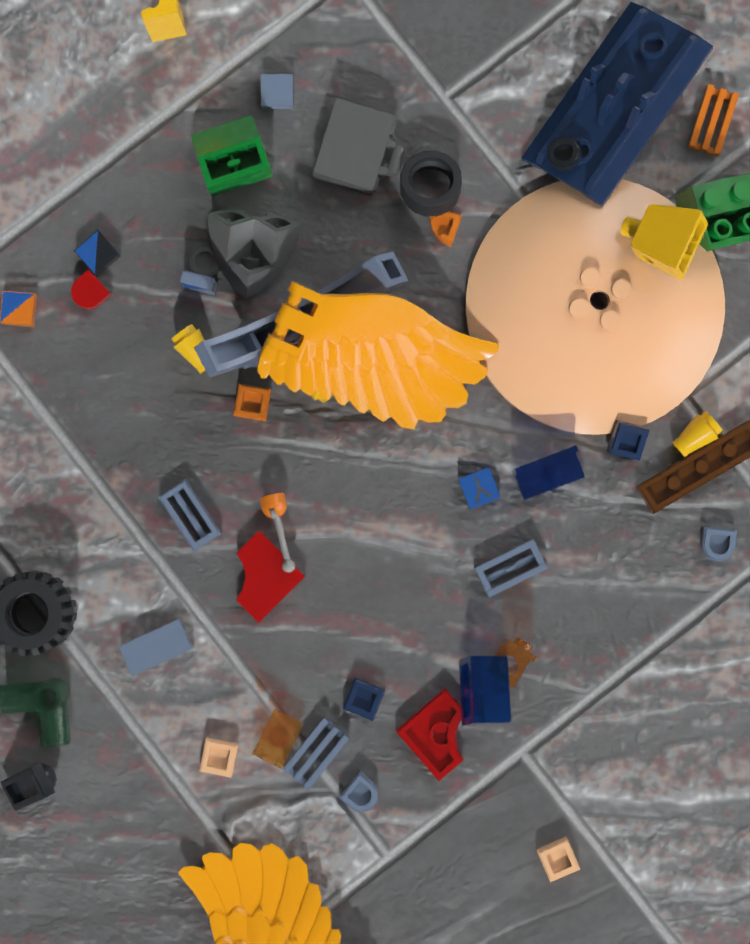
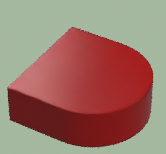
M89 269L71 287L73 301L79 307L86 310L99 307L112 295Z

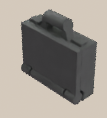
M336 98L315 164L313 178L372 196V192H376L380 180L377 176L398 175L405 154V149L389 138L393 137L397 125L394 122L395 116ZM386 148L392 150L387 168L381 166Z

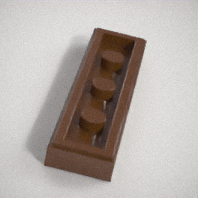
M750 420L745 421L713 442L701 447L635 486L651 514H655L750 458Z

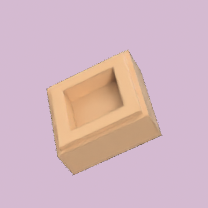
M207 737L199 771L231 778L239 744Z
M567 837L536 849L550 882L580 870Z

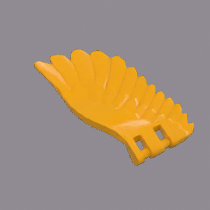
M291 281L287 289L290 293L286 303H281L274 320L277 324L273 333L268 334L260 351L257 372L261 378H267L270 375L277 385H281L284 382L295 393L301 389L304 393L311 396L316 390L319 396L327 401L332 394L335 400L343 406L349 401L359 412L365 413L369 409L382 422L392 417L400 427L415 429L418 420L441 422L446 415V408H459L467 403L469 394L463 383L475 385L485 378L488 369L480 361L496 354L499 350V344L460 333L444 325L420 307L401 297L386 293L320 294L302 284ZM302 298L315 303L310 315L298 309ZM289 329L301 334L297 346L284 340Z
M271 842L263 845L262 849H258L250 843H238L232 849L231 858L223 853L209 852L202 856L204 863L202 868L183 866L178 871V874L190 887L206 911L215 944H341V932L339 929H332V915L328 906H321L322 895L319 885L309 882L307 864L299 855L288 858L282 848Z

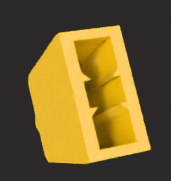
M651 204L647 207L642 220L630 216L624 219L621 226V235L633 239L631 249L637 258L683 281L708 226V222L703 212L698 209Z

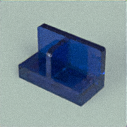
M577 445L511 470L522 499H529L584 478L585 475L576 454L579 451Z
M468 656L460 659L462 726L511 722L507 656Z

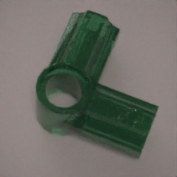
M54 677L45 681L0 685V709L2 714L37 711L40 746L58 747L71 742L67 706L70 689L64 680ZM46 688H51L56 692V702H51L46 698Z

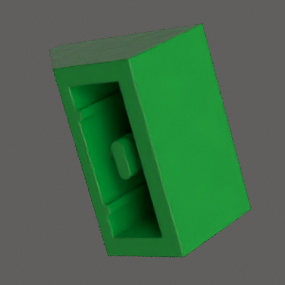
M252 115L191 135L196 156L211 197L273 177Z
M749 173L691 186L674 198L677 207L698 209L703 212L708 226L699 244L707 252L750 241Z

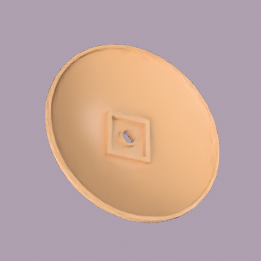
M622 179L605 205L601 207L562 181L555 182L528 194L511 206L492 226L482 241L473 260L466 288L465 314L468 334L471 337L499 344L498 352L490 358L481 360L480 363L488 369L486 376L494 388L510 404L530 418L565 432L588 435L612 434L616 420L643 426L662 417L678 406L692 393L711 366L718 350L725 318L723 281L713 251L707 252L699 244L683 281L637 258L631 249L633 239L621 235V226L627 216L642 220L647 207L651 204L677 207L673 202L656 191ZM600 292L607 297L608 305L605 309L598 310L591 305L590 297L593 293Z

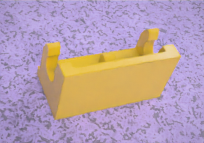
M159 0L156 7H148L141 11L142 20L152 42L187 35L179 0Z

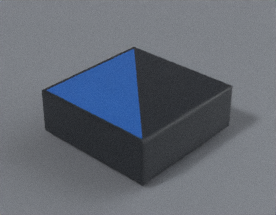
M99 230L94 232L74 250L96 277L121 256Z

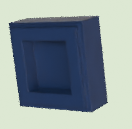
M616 420L607 451L610 454L640 461L650 430L644 426Z
M355 677L343 709L373 721L386 690Z

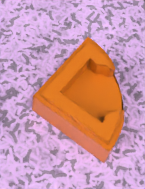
M449 211L439 216H429L430 226L432 225L431 229L434 235L438 236L437 239L440 242L451 247L462 215Z

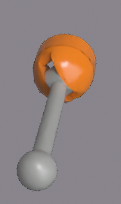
M285 493L267 495L259 499L261 509L267 517L274 519L284 559L282 569L290 573L295 569V563L290 560L280 518L287 509Z

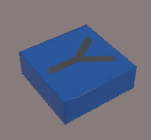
M489 467L458 479L469 510L501 498Z

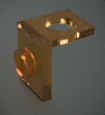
M517 636L513 642L505 637L487 667L486 672L514 688L530 661L535 663L538 657L530 652L533 648L532 645ZM505 656H512L517 661V670L511 675L502 674L498 667L500 659Z
M274 709L252 754L282 769L304 723Z

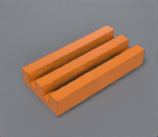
M708 84L687 148L718 157L721 154L740 93H729L727 89L720 88L719 90L714 88V85ZM711 96L717 99L703 143L700 144L697 143ZM726 100L728 104L713 148L709 145L723 101Z

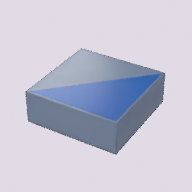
M186 270L182 272L180 283L184 288L216 295L218 284L213 277Z

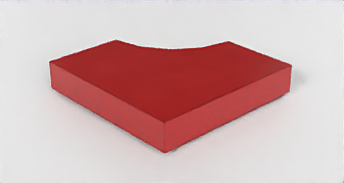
M260 530L236 553L243 563L245 572L243 589L236 598V601L260 623L306 576L296 566L292 572H285L282 569L284 562L282 552Z
M445 687L396 729L397 734L438 781L443 779L464 760L457 748L456 733L460 721L467 712Z

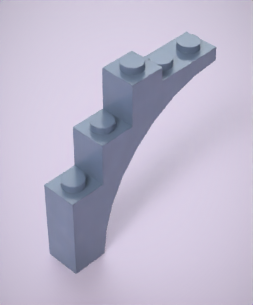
M389 252L372 257L356 269L316 292L320 294H389L406 283L408 279L394 252ZM303 298L298 309L310 315L315 303ZM278 311L234 331L202 341L195 346L194 349L209 378L241 367L247 369L257 366L260 351L269 333H273L277 324L274 320ZM289 329L284 340L294 345L298 344L301 334Z

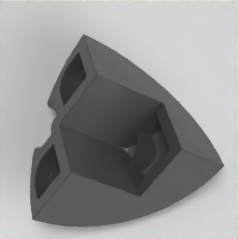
M234 209L215 211L208 215L209 236L216 261L230 285L246 299L266 288L283 270L295 249L301 228L300 224L271 213L258 217L249 216L245 210Z

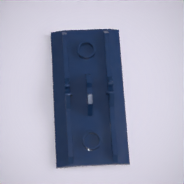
M630 2L521 157L522 161L545 171L603 207L713 50V45L654 11ZM561 136H569L575 139L582 153L579 164L574 169L565 172L556 170L551 165L547 156L550 143Z

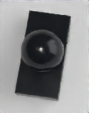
M39 762L1 781V785L13 809L17 811L55 793L54 787L57 777L51 766Z

